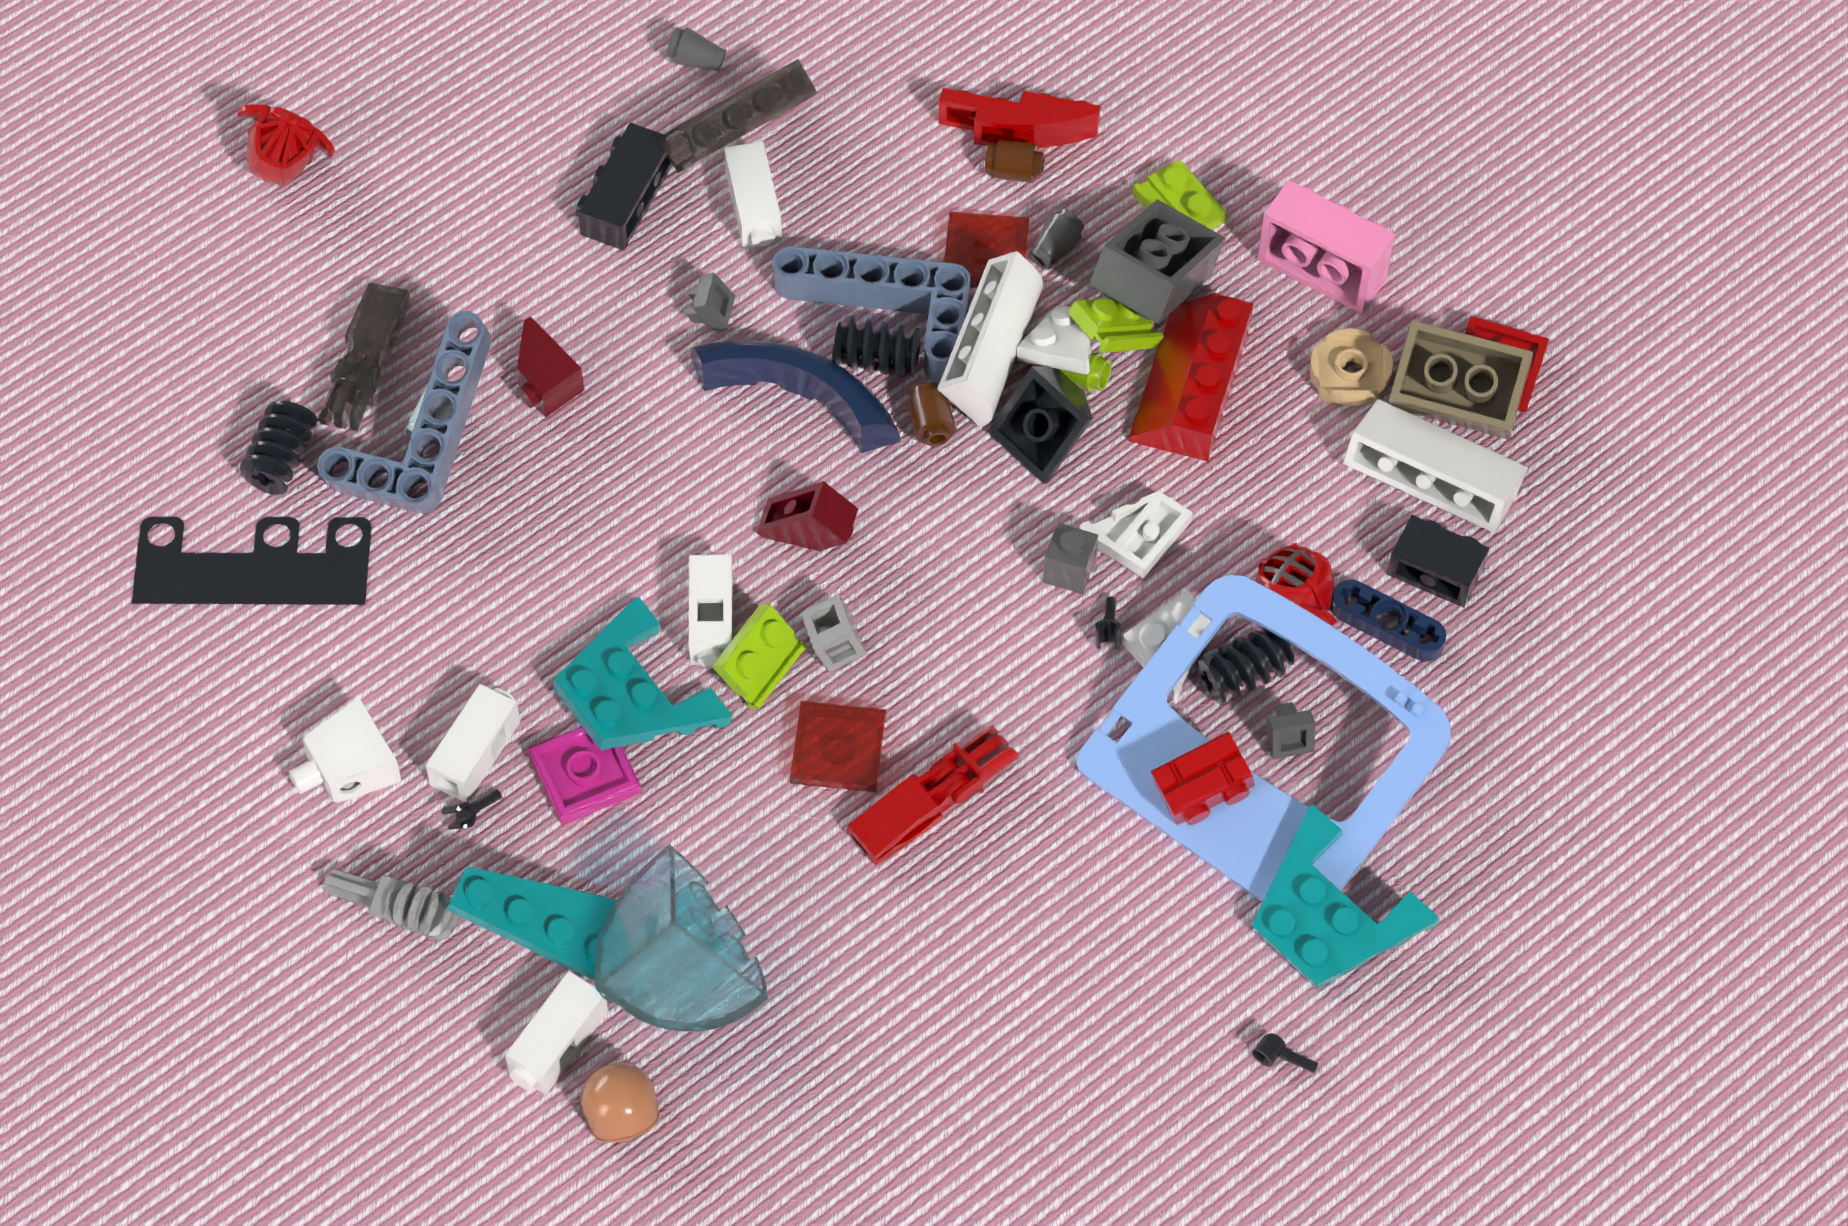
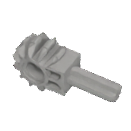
M337 869L332 870L324 879L325 892L328 895L369 907L368 914L426 937L438 940L449 938L459 918L458 915L445 910L451 899L449 895L412 882L400 881L381 875L378 883Z

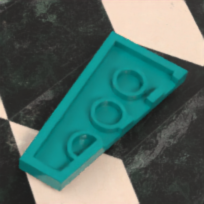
M466 866L445 910L607 987L612 981L644 905Z

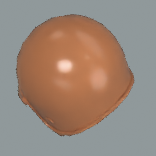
M623 1062L607 1064L597 1069L588 1078L579 1106L583 1111L591 1133L598 1141L613 1143L633 1139L648 1132L658 1123L659 1111L654 1088L655 1084L640 1068Z

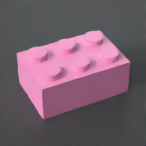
M1288 180L1264 212L1257 260L1363 314L1386 282L1395 234L1388 231L1383 225L1370 222L1351 212L1346 206L1335 204L1317 195L1312 189Z

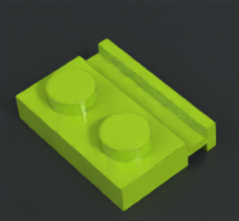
M1180 159L1148 176L1147 181L1142 184L1137 182L1133 185L1132 195L1144 209L1148 208L1158 199L1211 230L1226 222L1227 212Z
M1109 298L1076 300L1068 311V314L1090 340H1098L1101 343L1098 348L1101 353L1156 349L1164 338L1161 332L1154 333L1152 331L1153 323L1151 320L1140 317L1136 311L1117 300Z
M760 604L712 667L737 696L744 698L747 702L745 705L749 709H759L807 646L804 642H799L795 638V632L771 604Z

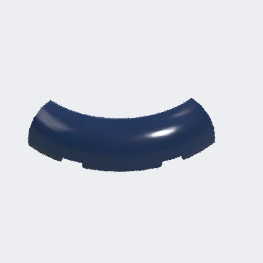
M756 340L725 341L691 348V360L704 391L734 385H756L758 381L779 384L788 392L798 394L811 401L815 398L833 411L834 417L847 429L855 440L861 453L900 442V435L891 416L876 395L852 373L816 353L795 346Z

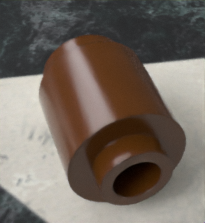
M1001 139L998 143L989 142L985 158V173L994 175L995 179L1034 183L1035 177L1042 176L1045 153L1038 152L1037 143Z
M933 382L915 386L909 393L910 398L907 406L917 441L929 446H940L945 444L954 435L956 425L949 399L937 389L939 384Z

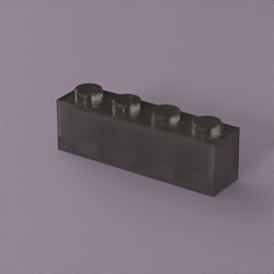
M797 59L676 126L659 137L658 140L677 173H680L818 94L801 62Z

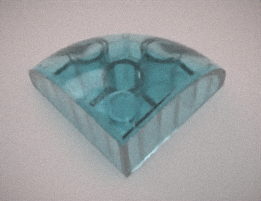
M670 844L638 872L611 909L596 945L594 987H596L598 993L609 1002L614 1001L625 1011L650 1025L667 1030L685 1032L716 1029L745 1017L768 999L767 986L758 958L753 956L749 959L744 946L740 942L746 934L729 907L726 905L721 910L718 908L712 896L705 888L709 882Z

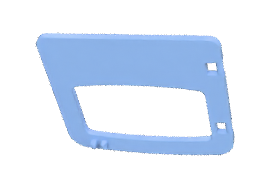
M1227 575L1218 578L1204 589L1193 603V607L1179 625H1176L1114 705L1108 717L1080 749L1076 760L1079 772L1096 786L1263 902L1309 807L1251 771L1255 786L1249 789L1250 794L1245 799L1233 805H1227L1224 801L1210 809L1211 814L1197 824L1188 825L1185 821L1177 825L1155 786L1150 772L1210 741L1189 725L1167 704V697L1229 617L1241 616L1271 631L1329 667L1387 710L1410 732V738L1353 815L1343 822H1337L1329 818L1342 830V835L1313 866L1342 891L1445 754L1450 744L1451 725L1444 710L1411 682L1317 616L1248 577ZM1202 614L1211 622L1197 639L1187 631L1198 616ZM1122 717L1132 725L1117 743L1109 738L1107 734Z

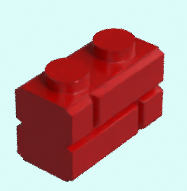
M1229 731L1150 771L1155 786L1177 825L1185 821L1188 825L1197 824L1211 814L1210 809L1224 801L1227 805L1236 804L1245 799L1250 794L1249 789L1255 786L1253 775Z

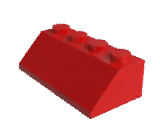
M1212 293L1181 303L1169 314L1163 332L1164 338L1159 344L1129 435V442L1209 461L1250 332L1254 303Z

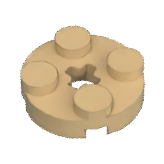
M1339 329L1328 334L1325 341L1321 342L1319 346L1318 344L1315 346L1310 361V377L1313 385L1318 389L1319 397L1326 403H1338L1347 406H1359L1375 403L1377 399L1381 400L1384 391L1390 383L1393 370V359L1385 344L1383 343V347H1381L1378 342L1372 340V334L1360 329ZM1351 361L1354 362L1356 368L1362 369L1356 373H1350L1342 368L1345 367L1346 362Z

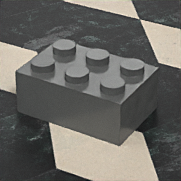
M1157 199L1103 246L1089 285L1100 290L1107 298L1117 300L1133 309L1140 317L1159 324L1211 276L1226 238Z

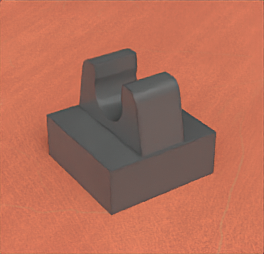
M714 272L700 275L698 286L690 289L688 293L689 297L694 301L693 306L684 308V314L693 323H707L713 331L727 329L736 295Z
M1293 702L1275 705L1277 716L1268 718V749L1272 759L1314 752L1315 720L1311 710L1297 712Z

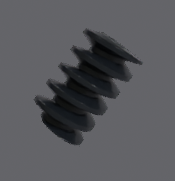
M851 316L846 326H841V322L838 323L833 344L832 361L841 365L846 356L848 367L855 369L862 359L866 372L873 371L877 362H879L882 375L889 374L893 365H895L898 378L905 377L909 368H911L913 378L917 369L921 348L920 328H915L911 337L905 338L904 325H899L894 335H889L888 322H883L878 332H873L872 319H867L862 329H857L856 316Z
M275 401L267 405L264 417L259 422L258 431L254 433L252 444L248 446L246 457L240 464V471L245 480L264 493L279 495L287 492L288 486L284 482H289L293 479L294 472L292 469L299 466L300 458L298 455L303 454L306 450L304 442L311 439L312 431L310 429L316 427L318 422L317 416L308 408L290 401Z
M1263 628L1262 632L1258 630L1250 632L1247 638L1239 637L1235 639L1232 645L1224 644L1220 646L1218 652L1211 650L1205 653L1203 659H1199L1197 664L1205 688L1221 706L1226 703L1224 690L1227 689L1236 699L1241 696L1239 683L1242 682L1246 689L1251 692L1256 689L1254 676L1257 675L1260 681L1266 685L1271 682L1269 669H1272L1281 678L1286 675L1284 662L1293 665L1295 657L1288 641Z

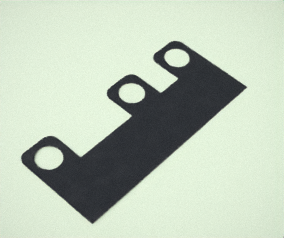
M178 517L145 518L140 525L132 604L365 605L371 522L366 518L332 519L328 524L326 553H297L300 524L298 520L292 517H265L260 519L256 524L253 553H181L184 522ZM165 523L172 526L175 531L173 541L165 546L151 544L148 540V532L154 525ZM282 524L288 527L291 533L289 541L280 547L268 545L264 541L263 535L269 526ZM347 524L358 526L363 534L361 541L353 547L339 545L335 535L340 527Z

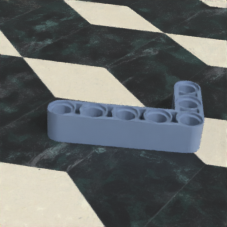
M795 246L784 247L777 251L773 257L774 289L783 298L928 314L924 341V373L932 382L940 383L970 306L971 279L966 268L954 263Z
M471 311L458 312L450 318L446 326L403 463L344 447L328 448L319 457L317 468L321 477L333 490L418 514L432 512L438 507L491 345L490 333L477 314ZM466 329H478V333L473 340L468 342L460 341V336ZM458 366L466 367L464 375L459 380H448V374L453 368ZM445 405L453 406V411L448 418L443 420L435 419L436 412L440 407ZM429 445H441L437 456L432 459L423 458V452ZM348 462L349 469L347 473L342 477L333 478L332 471L334 467L339 463ZM382 472L389 474L386 484L379 488H371V482L377 474ZM427 483L428 490L425 495L417 499L410 497L411 490L415 485Z

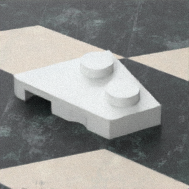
M1056 306L1016 346L1017 358L1021 362L1046 367L1050 366L1087 375L1090 372L1089 354H1091L1092 343L1090 338L1068 314L1071 307Z
M1157 491L1141 498L1136 504H1126L1112 510L1111 516L1094 524H1091L1088 520L1078 528L1098 534V550L1144 578L1191 523L1193 512L1162 492Z
M1188 590L1125 632L1122 635L1121 644L1145 667L1176 625H1179L1197 599ZM1200 614L1187 632L1198 639L1211 620ZM1197 659L1170 692L1169 696L1173 700L1182 691V685L1190 669H1193Z

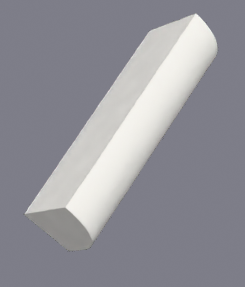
M1018 251L988 260L937 388L979 427L987 425L992 420L1017 355L1016 346L1023 340L1043 288V281L1039 272Z
M1377 399L1353 431L1343 464L1493 533L1507 514L1528 469L1525 465Z

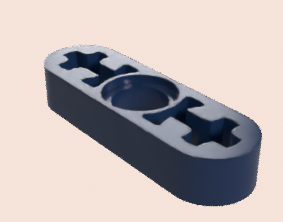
M1357 580L1342 581L1334 588L1331 610L1340 621L1420 661H1432L1442 654L1447 634L1444 626L1439 621ZM1351 596L1358 599L1357 603L1354 602L1350 607L1344 604V600H1349ZM1371 604L1373 605V607L1370 612V617L1364 616L1365 611L1368 612L1369 605ZM1382 613H1392L1399 618L1400 624L1395 628H1385L1378 623L1376 618ZM1407 624H1411L1412 629H1409L1408 635L1404 636ZM1426 634L1431 635L1433 641L1427 642L1426 645L1419 642V639L1424 638Z

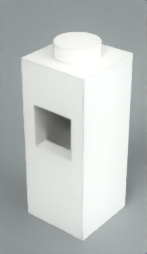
M764 142L724 147L725 172L742 247H762L771 243L781 242V215Z
M732 554L689 555L690 664L713 668L712 665L733 640Z
M481 684L478 685L426 764L430 786L463 802H469L520 724L518 705L513 696L499 688L492 690Z
M568 971L505 1054L510 1078L525 1090L531 1091L532 1088H535L546 1095L608 1013L606 993Z

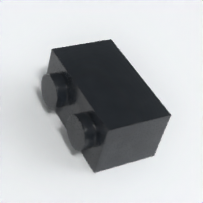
M1411 515L1391 553L1387 575L1465 608L1484 570L1489 547L1482 545L1473 537L1461 536L1444 529L1433 520L1421 519Z

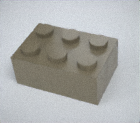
M1412 320L1390 394L1389 404L1411 414L1510 440L1532 363L1533 352Z

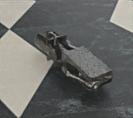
M369 282L345 334V344H349L347 354L344 359L338 360L334 372L330 371L331 386L319 414L318 421L320 424L330 426L334 417L335 427L346 429L350 422L351 430L358 432L367 406L374 405L373 397L381 377L380 366H388L410 304L408 290Z

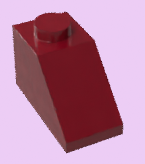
M531 316L525 319L517 364L519 380L517 392L529 408L535 406L546 418L584 391L582 368Z
M823 481L768 498L756 533L763 538L815 551H822L847 543L853 533V524L859 508Z

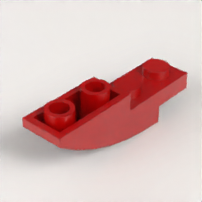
M943 88L939 99V124L974 131L973 144L988 146L989 142L998 143L1001 139L1037 143L1038 148L1076 143L1098 136L1101 106L1082 100L1074 101L1054 97L1046 93L1023 91L1021 101L1018 103L1005 98H993L972 94L965 90Z

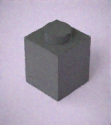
M1058 522L1045 555L1043 583L1084 594L1096 562L1098 534Z

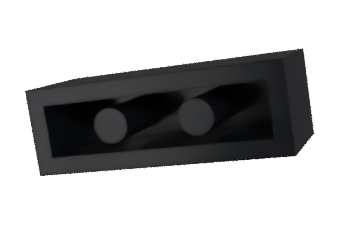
M630 122L623 135H618L614 139L607 163L598 167L594 175L593 187L588 195L584 194L581 196L576 207V217L579 218L582 236L623 251L626 249L675 163L673 137Z

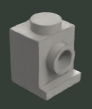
M839 594L822 600L801 612L813 649L829 672L867 655L852 613Z

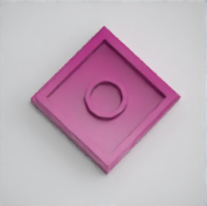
M583 727L527 748L528 756L561 825L642 793L641 784L622 746L600 750Z

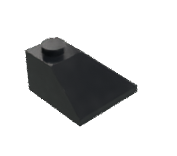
M1050 366L1031 367L987 432L1042 483L1046 484L1053 477L1093 417L1085 392L1060 369Z

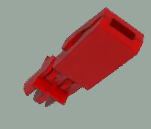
M992 724L960 748L954 743L953 750L936 761L929 771L918 777L916 774H912L849 823L847 833L860 846L869 859L877 865L941 822L944 818L942 813L955 803L960 804L978 791L982 794L984 792L983 784L1018 760L1020 756L1013 747H1009L1008 741L1002 735H998V730Z

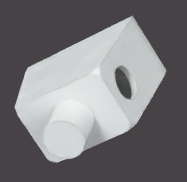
M360 698L345 706L303 737L302 740L309 761L288 771L299 794L323 784L332 801L336 803L401 782L397 760Z

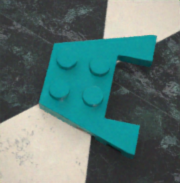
M640 597L633 599L554 678L553 689L600 750L654 741L656 735L677 732L681 736L695 733L696 728L715 725V729L731 725V712L711 687L673 706L628 648L658 634L660 622Z
M1312 804L1307 809L1251 926L1255 933L1318 989L1368 963L1367 960L1382 952L1406 943L1407 939L1420 932L1431 930L1440 923V918L1413 893L1409 892L1380 923L1377 924L1313 866L1342 835V830Z

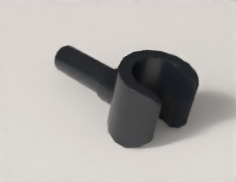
M1107 597L1105 616L1103 620L1095 624L1097 649H1100L1101 643L1106 641L1114 642L1115 650L1121 647V625L1115 619L1117 601L1115 597Z
M495 789L470 803L460 802L445 805L442 808V814L455 812L457 816L455 824L449 826L448 829L456 830L472 827L476 821V814L501 799V792Z
M1274 1033L1265 1035L1252 1052V1056L1259 1063L1267 1067H1271L1278 1057L1312 1073H1315L1318 1062L1287 1048L1283 1039Z

